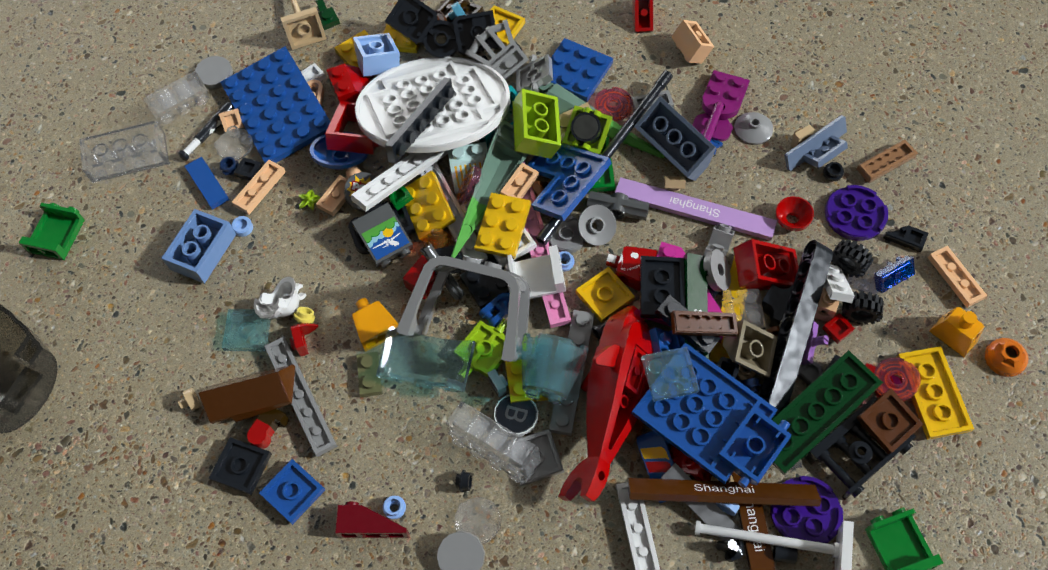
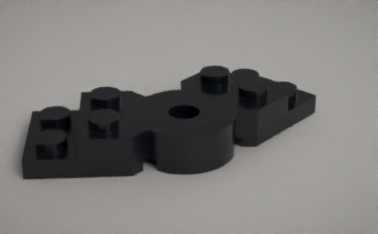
M398 0L386 18L385 23L415 45L424 44L426 51L432 57L445 58L452 57L456 52L465 56V52L467 49H470L475 36L482 34L487 26L495 25L493 10L456 16L453 22L450 23L445 20H438L436 11L420 0ZM438 36H445L447 41L444 44H439L436 41ZM491 36L485 40L491 50L499 48ZM480 45L476 53H481L485 49Z

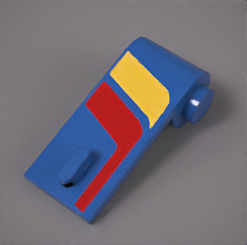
M654 431L637 436V445L650 479H662L661 477L674 465L669 451L671 444Z

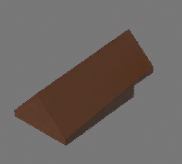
M292 364L216 384L199 392L198 394L209 422L214 424L229 418L238 422L292 404L295 365Z

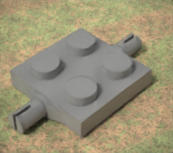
M532 54V57L530 55V62L516 71L517 93L521 89L539 92V87L546 86L553 80L552 59L548 54L539 59L534 54Z

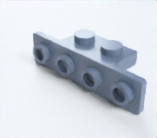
M841 115L785 154L787 170L791 171L803 162L820 168L848 148L847 141L839 138L847 132L845 116Z

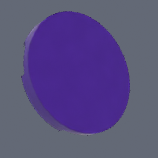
M847 185L829 196L825 205V218L831 229L838 235L854 241H864L872 239L882 232L888 221V208L875 191L860 185Z
M800 476L783 482L784 484L816 485L821 497L820 506L770 505L771 519L782 537L820 543L831 541L838 534V529L843 522V508L833 492L834 490L825 482L810 476Z

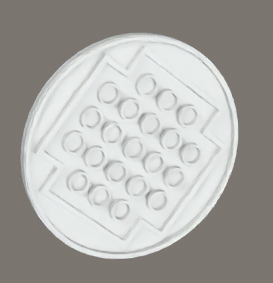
M459 57L423 58L386 70L370 81L358 96L355 114L361 131L370 140L385 147L389 139L444 77L451 78L452 87L454 88L453 97L406 150V152L410 153L447 151L481 139L492 132L503 121L510 107L509 87L502 75L483 63Z

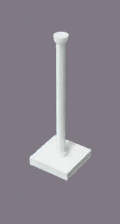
M843 520L838 529L834 544L713 526L696 521L695 535L700 536V533L832 554L835 558L834 570H852L854 522Z

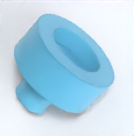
M458 2L451 5L453 11L448 14L451 20L455 19L456 16L466 15Z

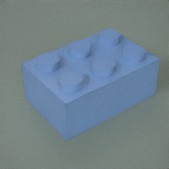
M194 209L161 259L170 270L205 284L236 236V233L228 221Z

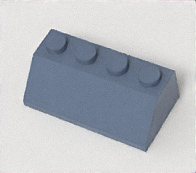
M661 96L634 126L687 178L694 181L709 166L716 147Z

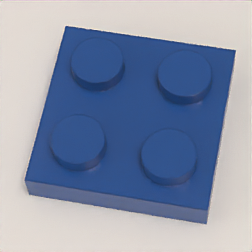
M291 459L259 494L293 525L326 489Z

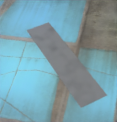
M676 463L661 477L662 479L692 480ZM685 502L707 525L741 530L715 503ZM718 536L722 541L732 540V538Z

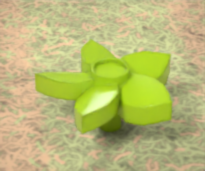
M313 189L309 190L307 194L299 195L302 200L299 208L308 205L311 210H314V203H317L321 197L315 195Z

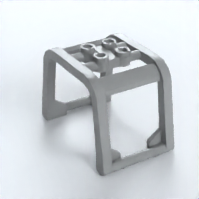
M437 256L430 259L423 266L398 324L397 332L407 336L414 334L427 335L436 304L449 273L456 269H463L500 278L509 285L507 329L501 360L512 362L524 359L527 351L530 305L529 285L523 277L502 270V265L485 261V264L482 265L480 264L481 260L464 256L463 260L448 256ZM434 270L439 271L417 321L418 308Z

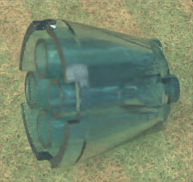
M529 333L523 334L521 342L522 390L526 392L525 394L528 398L539 400L540 397L548 398L550 403L561 405L562 400L567 399L587 359L589 348L585 345H581L579 348L573 343V340L559 336L539 333L536 337H530L531 334Z

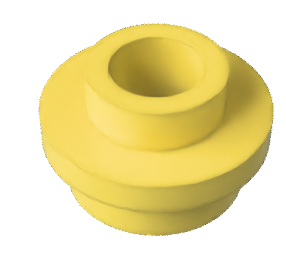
M298 307L293 315L299 324L312 323L315 320L314 311L308 307Z

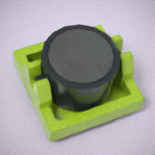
M575 105L562 143L601 155L613 117L602 114L596 109L591 110L589 107L583 108Z

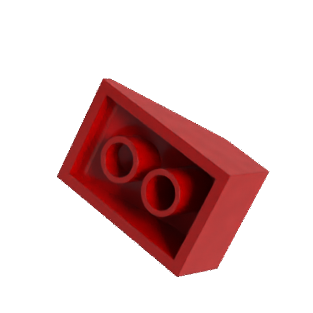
M750 239L733 248L740 288L769 290L773 284L781 289H787L793 285L799 267L795 249L755 239Z

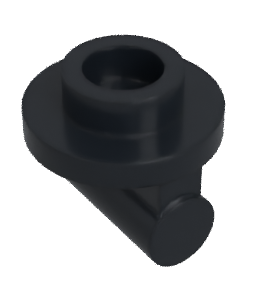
M740 540L716 542V549L725 552V560L728 562L737 561L742 557L744 549L743 542Z

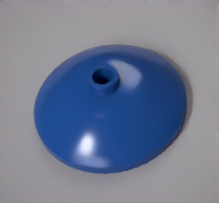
M325 134L316 138L310 146V155L313 161L325 168L334 170L355 167L362 163L369 155L327 150Z

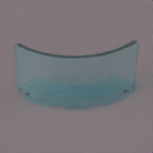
M389 327L376 377L398 383L403 381L409 383L417 382L416 387L426 389L437 387L447 392H465L475 341L449 340L419 334L407 336L399 334L397 328Z

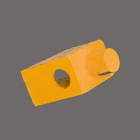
M361 298L356 302L358 311L354 312L352 317L365 352L399 334L397 332V321L380 301L370 304L367 298Z
M956 307L943 315L929 332L965 357L978 342L985 326L977 320V315L974 312H966L961 307Z

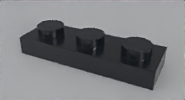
M669 294L654 313L672 327L670 313L673 310H688ZM681 335L704 356L708 355L720 340L719 336Z

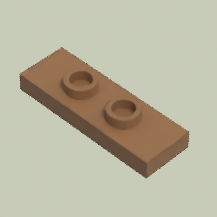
M904 139L861 163L856 170L868 183H871L915 158L918 152Z

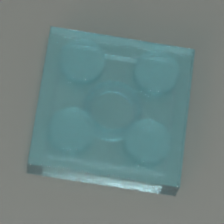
M228 309L222 349L224 351H266L264 346L268 342L271 319L260 318L254 309Z
M687 347L642 356L653 402L699 392L700 389Z

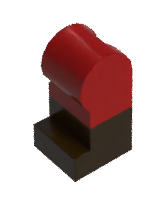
M277 409L259 414L247 433V439L253 446L265 449L270 445L271 437L279 425L285 427L290 420L285 413Z

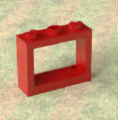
M340 101L325 133L327 150L373 155L376 147L380 146L379 144L370 140L366 135L343 133L348 121L357 122L355 114L356 103Z

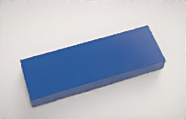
M202 156L185 165L186 170L212 210L230 200Z

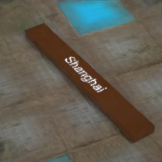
M733 472L734 482H738L741 477ZM739 504L738 513L741 529L768 534L762 504ZM744 540L749 570H776L770 544Z
M628 478L627 484L630 500L820 506L821 497L816 485L758 483V485H753L749 483L746 488H743L738 482L729 481L724 485L720 481Z

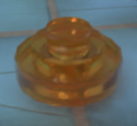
M442 228L430 230L431 233L427 234V237L423 239L424 246L431 243L434 249L447 247L454 243L453 235L447 234Z

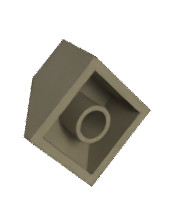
M745 320L737 321L738 335L735 337L724 336L723 347L732 362L763 377L770 378L778 337Z

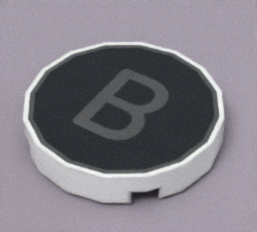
M507 395L498 401L494 410V421L503 434L509 437H522L524 434L534 430L538 421V410L532 400L511 403L510 395Z

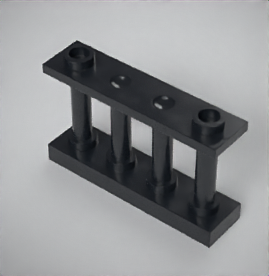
M875 396L816 445L805 457L811 465L816 460L820 463L823 462L849 489L842 496L844 500L850 495L856 498L865 489L862 485L899 452L904 455L913 447L910 442L916 437L912 434L894 452L888 455L861 428L863 425L856 418L877 400ZM849 432L871 447L872 452L881 460L873 469L867 463L863 465L854 463L865 474L857 483L829 456L831 453L828 451L833 446L836 449L839 447L850 459L848 455L849 444L844 437Z

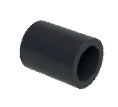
M774 545V561L789 564L797 563L798 549Z

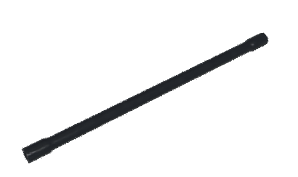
M663 71L642 102L602 152V156L609 158L613 156L660 92L672 80L673 75L671 72ZM553 217L538 234L536 240L540 244L546 245L555 234L562 220Z

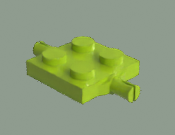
M503 318L497 327L489 326L480 320L455 350V356L466 364L459 373L461 378L463 377L466 380L473 370L480 372L488 378L487 373L493 369L497 370L504 361L501 358L505 340L503 332L507 328L506 319Z

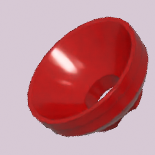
M790 196L778 203L775 217L779 225L786 230L801 231L811 224L814 210L807 200ZM793 215L798 219V222L790 223L786 217Z

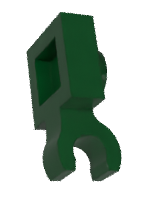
M315 0L318 5V14L323 29L327 30L339 25L340 21L332 7L327 8L323 0Z

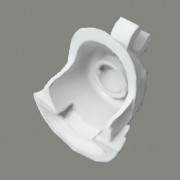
M292 277L283 278L277 284L273 293H262L259 300H254L255 313L263 319L286 317L296 312L300 300L306 297L305 293L298 294V290L303 287V284L295 283Z

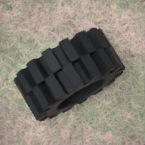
M847 239L846 241L841 240L835 247L831 262H833L832 265L840 267L844 275L848 273L849 277L855 276L859 278L865 275L873 263V255L868 253V248H863L864 245H858L857 241L851 243V240Z
M854 291L855 296L852 303L842 302L841 314L846 320H850L849 322L868 325L869 322L871 324H875V321L880 322V319L883 318V298L877 294L872 295V292L866 294L864 293L865 291H860V293Z

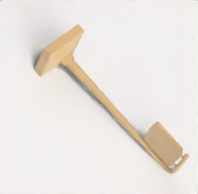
M290 0L294 14L281 17V21L292 50L326 40L317 8L313 7L301 11L297 0Z

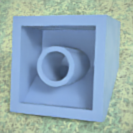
M389 33L353 37L358 66L363 77L378 75L393 67L400 66V52Z

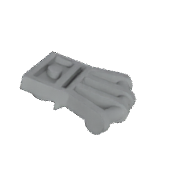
M507 19L503 20V23L487 26L482 34L475 36L470 49H467L465 52L468 57L496 70L505 80L529 61L513 40ZM505 30L509 45L505 46L495 34L496 32ZM490 36L501 48L498 54H495L485 42ZM480 45L491 57L489 61L476 54Z

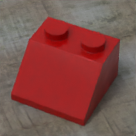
M341 64L326 70L339 103L340 101L356 103L361 91L370 82L368 76L363 77L359 67Z

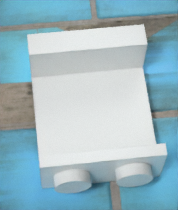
M557 245L549 247L550 255L514 262L512 255H507L506 271L515 273L525 279L530 288V299L566 292L562 263Z

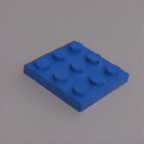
M564 38L551 57L553 80L551 83L559 84L581 100L588 102L613 64V58Z

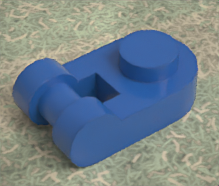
M510 293L498 295L480 310L479 316L483 320L486 319L489 322V326L497 327L503 318L506 319L508 317ZM495 309L499 312L496 316L492 314Z

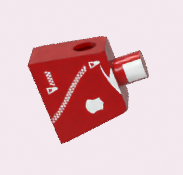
M625 246L621 257L609 253L606 265L617 268L616 275L625 285L640 291L641 256H657L658 250Z

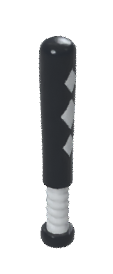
M226 102L194 136V140L184 150L178 152L180 158L187 161L191 152L222 124L219 113L235 109L231 102Z

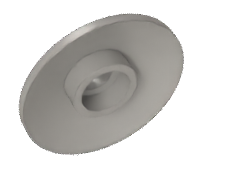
M747 112L737 118L734 131L736 136L744 143L760 145L771 138L773 124L768 117L761 113Z
M592 205L584 209L580 214L578 230L583 240L595 246L604 245L613 238L616 232V219L607 207ZM593 222L597 225L596 229L592 227Z

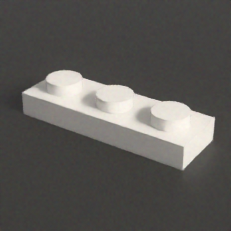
M830 264L824 284L831 300L852 303L855 295L842 269Z

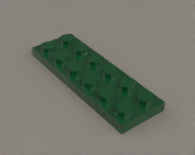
M848 350L772 419L778 425L782 420L789 422L790 426L787 432L791 434V438L772 464L785 475L877 390L883 382Z

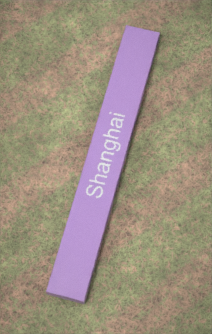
M621 177L615 193H624L629 199L650 203L649 207L712 225L726 224L732 227L731 230L770 241L772 240L777 220Z

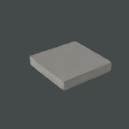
M549 429L507 442L520 486L564 473Z

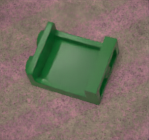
M41 203L39 207L44 213L31 237L22 236L19 244L28 253L65 260L85 219L81 216L79 210L69 206L66 208L55 203Z
M904 507L893 511L891 513L892 516L886 519L883 515L870 520L871 525L865 529L885 570H932L944 563L940 555L933 556L913 518V515L916 513L914 508L907 511Z

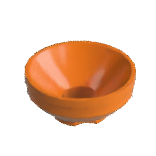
M996 339L985 350L987 365L1001 376H1017L1027 367L1028 353L1019 342L1013 339ZM1008 347L1013 348L1017 352V357H1009L1005 349Z

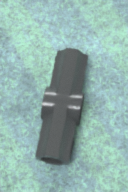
M590 191L587 207L602 205L613 213L615 219L629 217L646 221L650 203L629 199L627 195L620 192L609 195Z

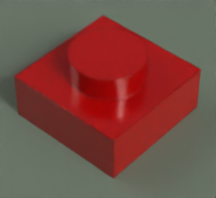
M840 313L822 328L837 344L855 330Z

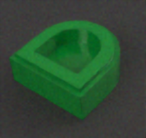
M404 186L389 195V200L397 210L414 199Z

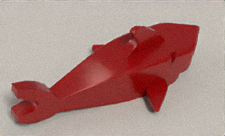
M627 306L607 320L599 341L600 344L596 348L592 359L590 372L581 385V389L587 392L586 425L588 457L576 466L564 482L558 495L564 501H571L579 492L580 496L588 502H594L599 497L606 485L610 464L637 420L631 412L656 381L654 377L657 366L649 333L650 329L644 318H640V312L635 306Z

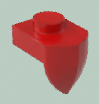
M301 323L291 326L293 338H290V344L293 351L297 350L300 356L309 354L305 335L316 330L319 327L318 324Z

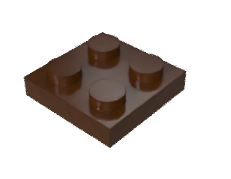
M892 388L884 392L856 417L887 454L894 452L923 425Z

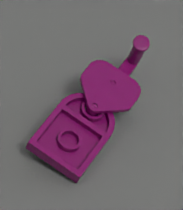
M713 70L701 103L705 113L697 115L692 126L709 141L711 139L717 141L728 140L733 129L728 119L738 114L750 80Z

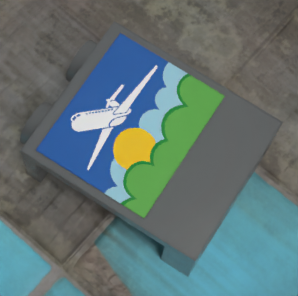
M389 203L352 221L356 234H359L375 262L376 268H385L393 263V259L397 257L404 258L411 253L410 250L413 249V244Z

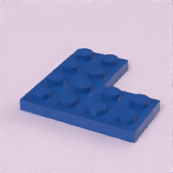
M561 143V147L551 159L534 156L528 163V166L538 171L540 176L552 180L531 204L532 208L540 213L565 221L612 164L610 158Z

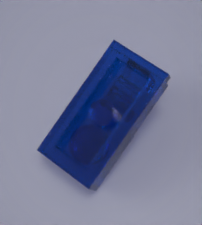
M898 256L896 257V262H887L886 267L875 272L876 290L883 293L915 275L914 257L905 256L902 258Z

